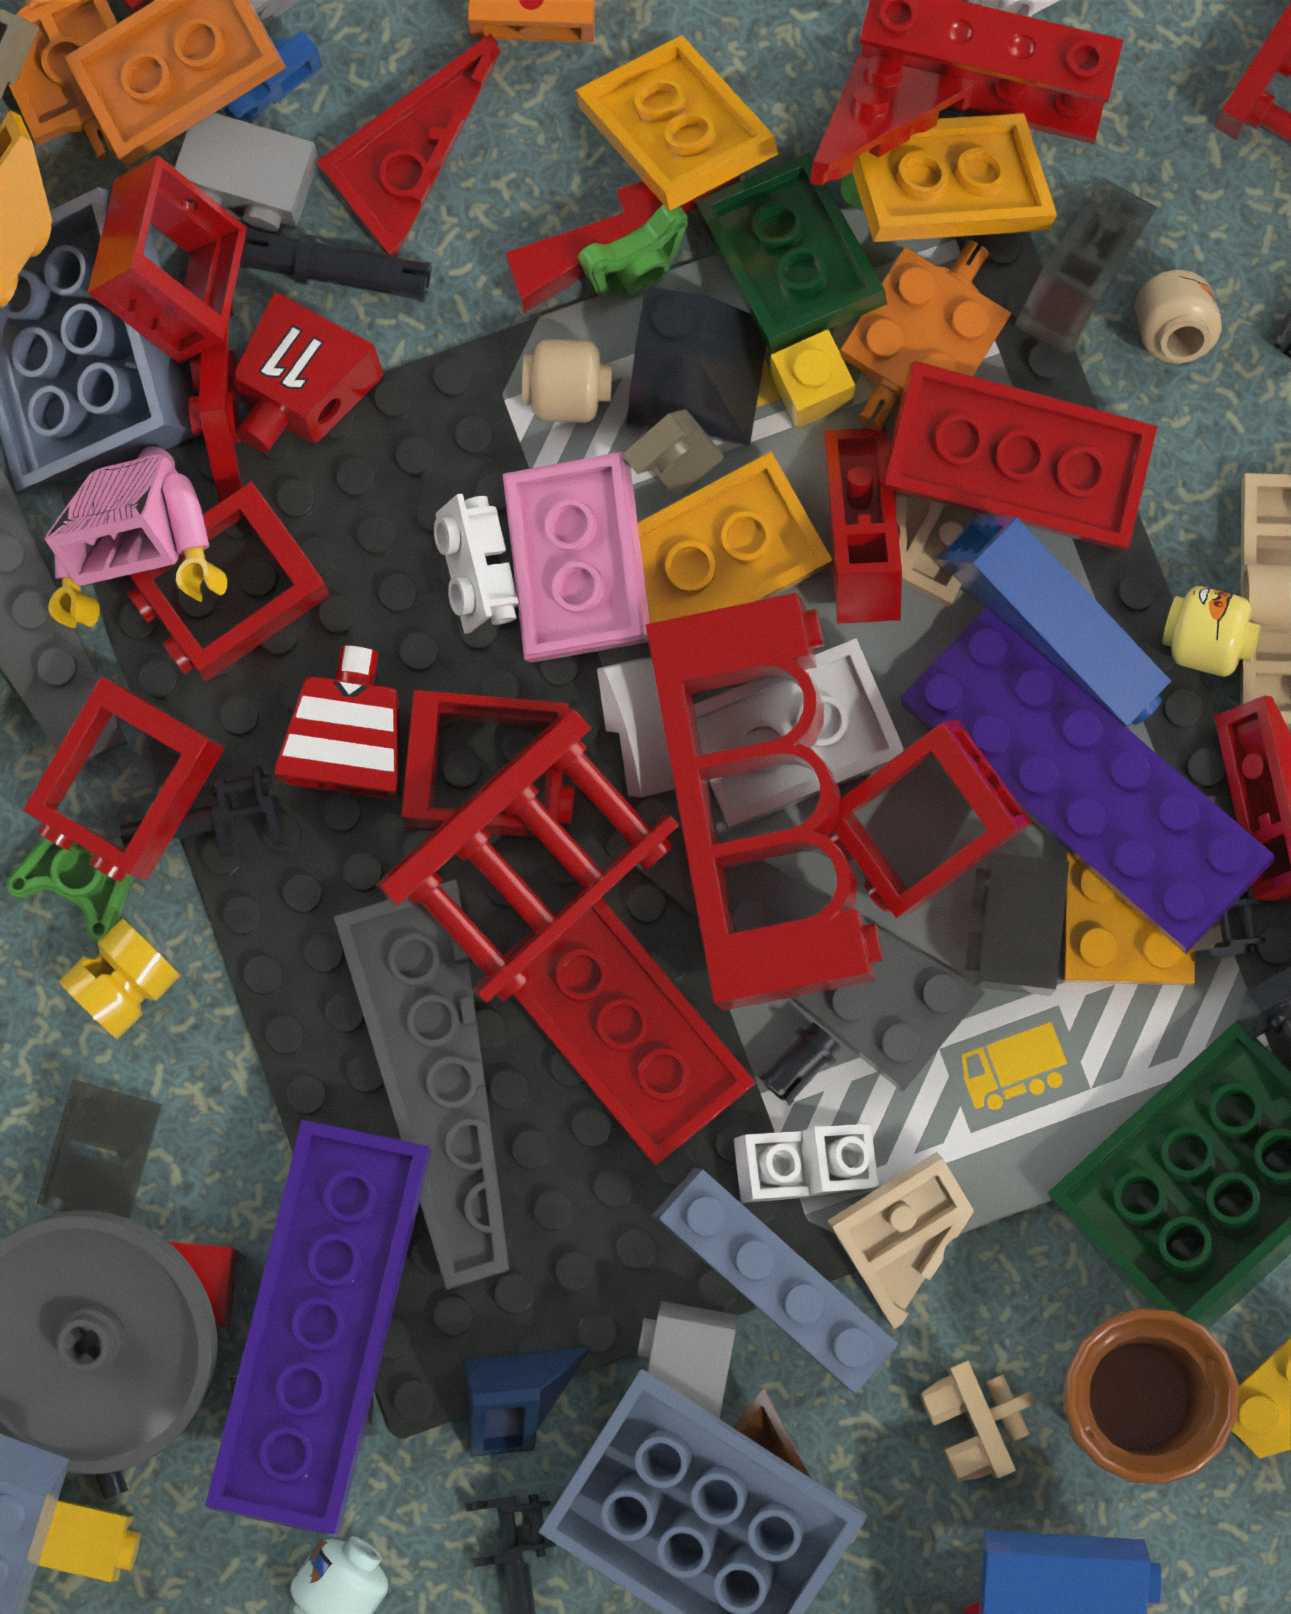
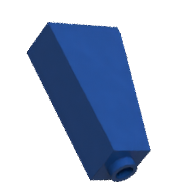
M976 515L964 528L963 532L934 559L950 576H954L985 609L989 608L1125 727H1128L1131 723L1134 725L1141 723L1160 705L1161 697L1159 694L1171 680L1018 517Z

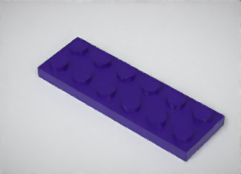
M986 608L900 697L902 706L929 730L934 729L942 722L959 719L1028 817L1185 954L1195 946L1274 862V854L989 608Z
M306 1120L301 1121L205 1504L208 1509L339 1537L432 1152L429 1146Z

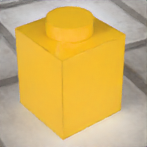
M829 329L770 355L769 374L795 429L853 404L855 384Z
M58 1499L38 1566L106 1582L118 1581L121 1569L132 1571L138 1554L141 1533L131 1531L134 1516Z

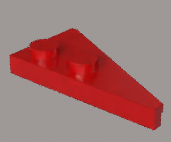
M491 33L317 161L318 169L387 256L396 257L399 254L501 54L498 42Z
M857 56L813 160L810 183L823 186L825 182L838 180L853 172L855 157L870 150V154L880 157L909 141L913 134L926 132L937 126L939 111L949 106L960 111L968 109L971 104L975 81L905 67L896 60L887 57H872L868 59Z
M233 298L224 340L191 358L194 390L200 393L199 396L189 397L190 422L194 435L204 434L219 503L244 486L234 443H241V438L236 431L240 426L239 395L233 381L234 371L237 367L235 349L229 350L230 317L234 316Z

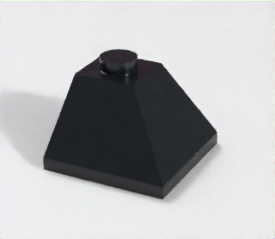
M645 286L635 345L626 426L650 430L667 414L686 409L711 440L750 446L767 347L751 314L707 295Z

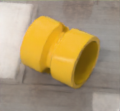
M123 917L97 942L99 955L96 958L83 956L58 981L117 1040L143 1015L141 1003L145 999L157 1001L181 977Z

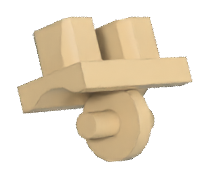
M969 1361L946 1369L949 1376L936 1381L919 1395L933 1426L962 1413H965L975 1436L944 1449L945 1456L956 1481L962 1482L982 1478L989 1474H992L993 1478L998 1479L1015 1472L1016 1469L995 1421L1002 1419L1012 1442L1028 1436L1029 1432L1020 1411L1036 1403L1032 1391L1013 1397L1005 1376L1002 1374L986 1381L995 1402V1406L989 1408Z

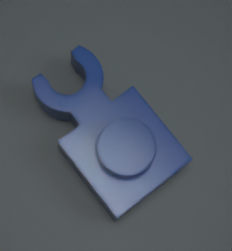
M303 30L290 40L283 37L273 42L287 68L226 105L224 111L229 117L252 123L270 103L273 102L275 105L323 67L318 48Z

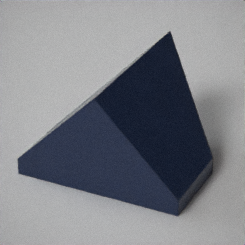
M592 1346L463 1359L470 1457L535 1450L538 1428L550 1413Z

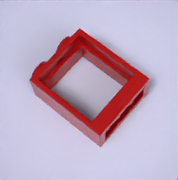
M156 155L114 180L87 293L177 363L181 364L224 340L247 227L159 155ZM187 199H191V200H194V201L190 203V202H188V201H186V200H187ZM150 223L190 254L184 286L143 255Z
M252 481L203 514L208 541L243 518L290 582L291 588L202 649L153 581L183 560L185 555H179L176 564L129 574L136 586L126 592L128 597L148 624L157 617L162 621L172 635L171 638L162 644L185 675L195 668L205 683L330 596L323 579Z
M101 676L23 811L41 821L36 832L47 840L66 850H70L73 843L76 842L94 853L89 864L119 882H123L127 874L148 880L225 747L121 685ZM113 714L182 754L126 850L58 810L62 800Z
M414 690L401 816L405 827L437 829L457 810L433 807L442 719L547 728L563 712L569 710L568 703ZM551 766L547 769L543 806L559 823L571 824L575 785H563L564 770L557 773ZM499 813L484 827L490 834L537 838L517 815L509 817L507 814Z
M957 719L940 723L840 799V813L828 837L844 853L848 860L854 858L868 878L864 881V886L873 902L882 911H891L895 918L915 912L1031 826L1033 822L960 720ZM932 755H935L985 825L987 831L907 889L855 813Z

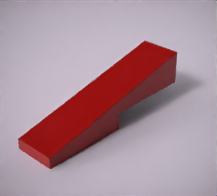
M740 175L681 205V208L686 214L696 209V200L738 183ZM643 181L617 189L619 215L506 252L508 270L524 314L585 277L578 260V255L584 248L594 243H613L637 230L650 220L663 203Z

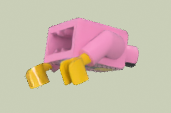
M155 446L142 449L136 460L99 468L92 472L61 515L58 516L56 522L44 538L55 554V578L62 579V587L56 590L50 598L48 605L49 613L57 622L71 628H75L77 622L92 627L98 621L100 614L98 600L81 592V585L176 564L179 555H185V561L177 570L176 583L184 593L202 602L200 585L203 579L208 588L220 596L227 589L226 574L205 560L203 550L209 548V542L201 506L191 481L186 476L178 474L173 457L167 451Z

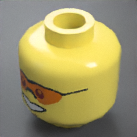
M1196 586L1187 593L1185 598L1179 596L1174 598L1166 622L1162 644L1171 647L1172 659L1180 666L1226 677L1235 671L1240 659L1252 662L1262 625L1250 622L1252 610L1247 599L1207 587Z

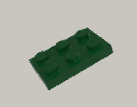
M809 152L695 201L698 216L771 354L887 305L885 289L826 182L823 186L810 183L813 159Z

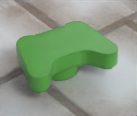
M663 204L650 220L637 230L613 243H594L584 248L579 253L578 260L586 279L595 292L606 297L625 288L629 295H638L645 292V286L654 287L669 271L670 266L668 263L678 253L688 224V216L681 206L669 211Z
M43 837L10 875L6 885L8 892L18 899H25L41 891H51L78 905L85 915L87 934L92 941L97 943L118 922L133 880L132 875L127 874L123 882H119L100 872L89 864L94 853L76 842L73 843L70 850H66Z

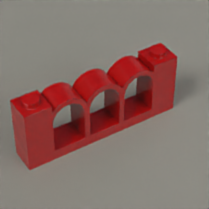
M792 593L646 624L714 1004L723 1011L876 981L873 964L884 961L876 923L865 925L863 915L858 909H853L857 900V878L848 858L827 837L832 831L840 813V790L830 768L811 749L816 743L824 725L823 701L817 686L805 671L817 668L814 648L824 647L823 633L817 609L806 610L799 594ZM764 678H784L796 683L801 688L803 693V712L797 725L787 735L769 742L703 755L692 693ZM779 765H800L812 770L817 775L820 782V799L814 813L803 824L788 830L719 843L708 780ZM797 852H816L828 857L833 862L837 872V888L831 902L820 913L802 920L735 933L724 867Z

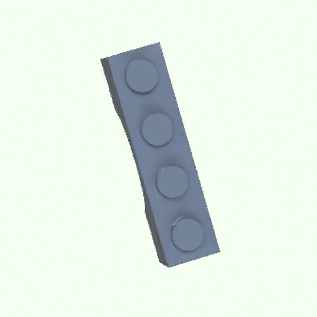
M694 1167L653 1213L652 1217L753 1303L802 1351L849 1391L856 1394L898 1345L894 1339L703 1169Z

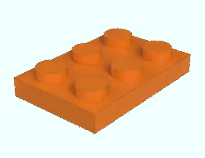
M155 0L64 57L118 159L127 167L287 68L250 0Z

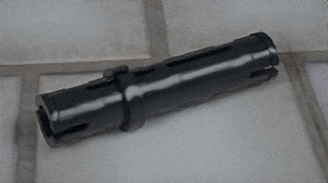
M247 228L245 237L247 243L244 242L240 260V268L242 269L250 268L293 276L295 279L294 283L308 285L310 280L415 299L423 303L426 301L428 293L425 288H429L431 262H419L317 243L316 236L303 234L301 239Z

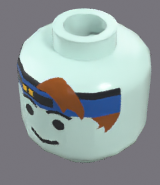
M351 1536L347 1542L332 1538L320 1541L293 1578L290 1590L296 1603L293 1608L294 1613L373 1614L385 1597L388 1589V1579L379 1566V1563L382 1561L380 1553L366 1541Z

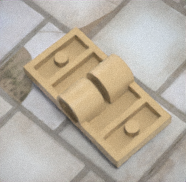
M1245 473L1241 479V597L1247 599L1250 603L1252 610L1250 622L1260 624L1262 628L1252 662L1240 659V705L1263 695L1272 696L1287 727L1291 728V475Z

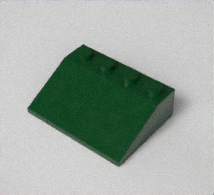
M1237 1020L1047 1193L1057 1207L1147 1309L1173 1310L1205 1326L1209 1330L1291 1254V1072L1257 1038L1251 1040Z

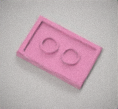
M623 451L503 474L516 593L519 600L518 610L524 660L532 663L649 642L646 624H650L631 466L622 456Z

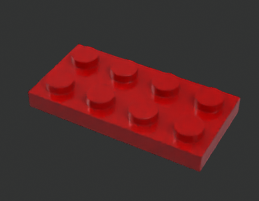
M914 361L909 366L880 487L984 515L1018 517L1025 526L1124 551L1129 549L1158 426Z
M602 898L524 968L530 974V978L513 996L655 1167L756 1084ZM532 931L528 936H526L523 940H521L517 945H515L503 956L506 958L509 954H511L534 931Z

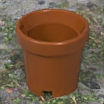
M1137 1308L1107 1318L1080 1342L1066 1371L1064 1409L1069 1421L1068 1426L1072 1440L1083 1452L1088 1454L1098 1467L1128 1482L1164 1485L1197 1474L1223 1450L1237 1421L1239 1385L1227 1351L1205 1326L1173 1310Z

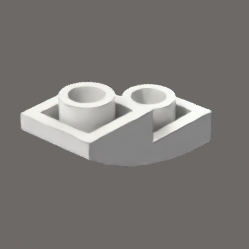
M648 656L597 668L606 731L616 732L620 735L628 795L642 798L675 789L652 657Z
M871 1124L813 1127L798 1132L748 1134L733 1139L741 1203L816 1197L879 1188Z

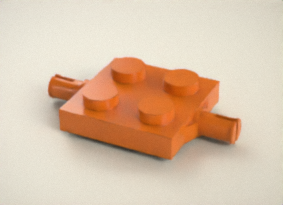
M25 0L26 6L16 15L39 26V29L16 84L8 83L37 147L70 132L85 131L96 154L97 161L109 160L100 140L101 137L105 139L112 157H116L114 149L64 58L117 24L107 0Z
M967 240L950 269L936 266L907 247H904L882 282L886 292L887 305L862 315L839 351L843 360L864 372L873 386L876 387L862 412L858 414V419L866 425L877 406H881L869 428L880 431L897 401L901 403L909 366L912 362L917 361L973 376L1010 317L1011 312L980 294L974 284L971 283L985 259L989 256L988 250L981 246L970 265L966 264L978 245L977 242Z

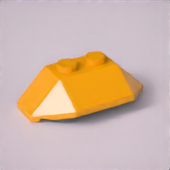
M11 110L8 111L0 124V308L4 307L14 295L18 284V274L29 257L37 256L46 246L50 237L52 223L32 140L21 116Z

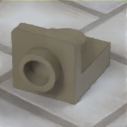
M686 409L667 414L622 454L637 474L653 470L674 496L683 495L723 460V453Z

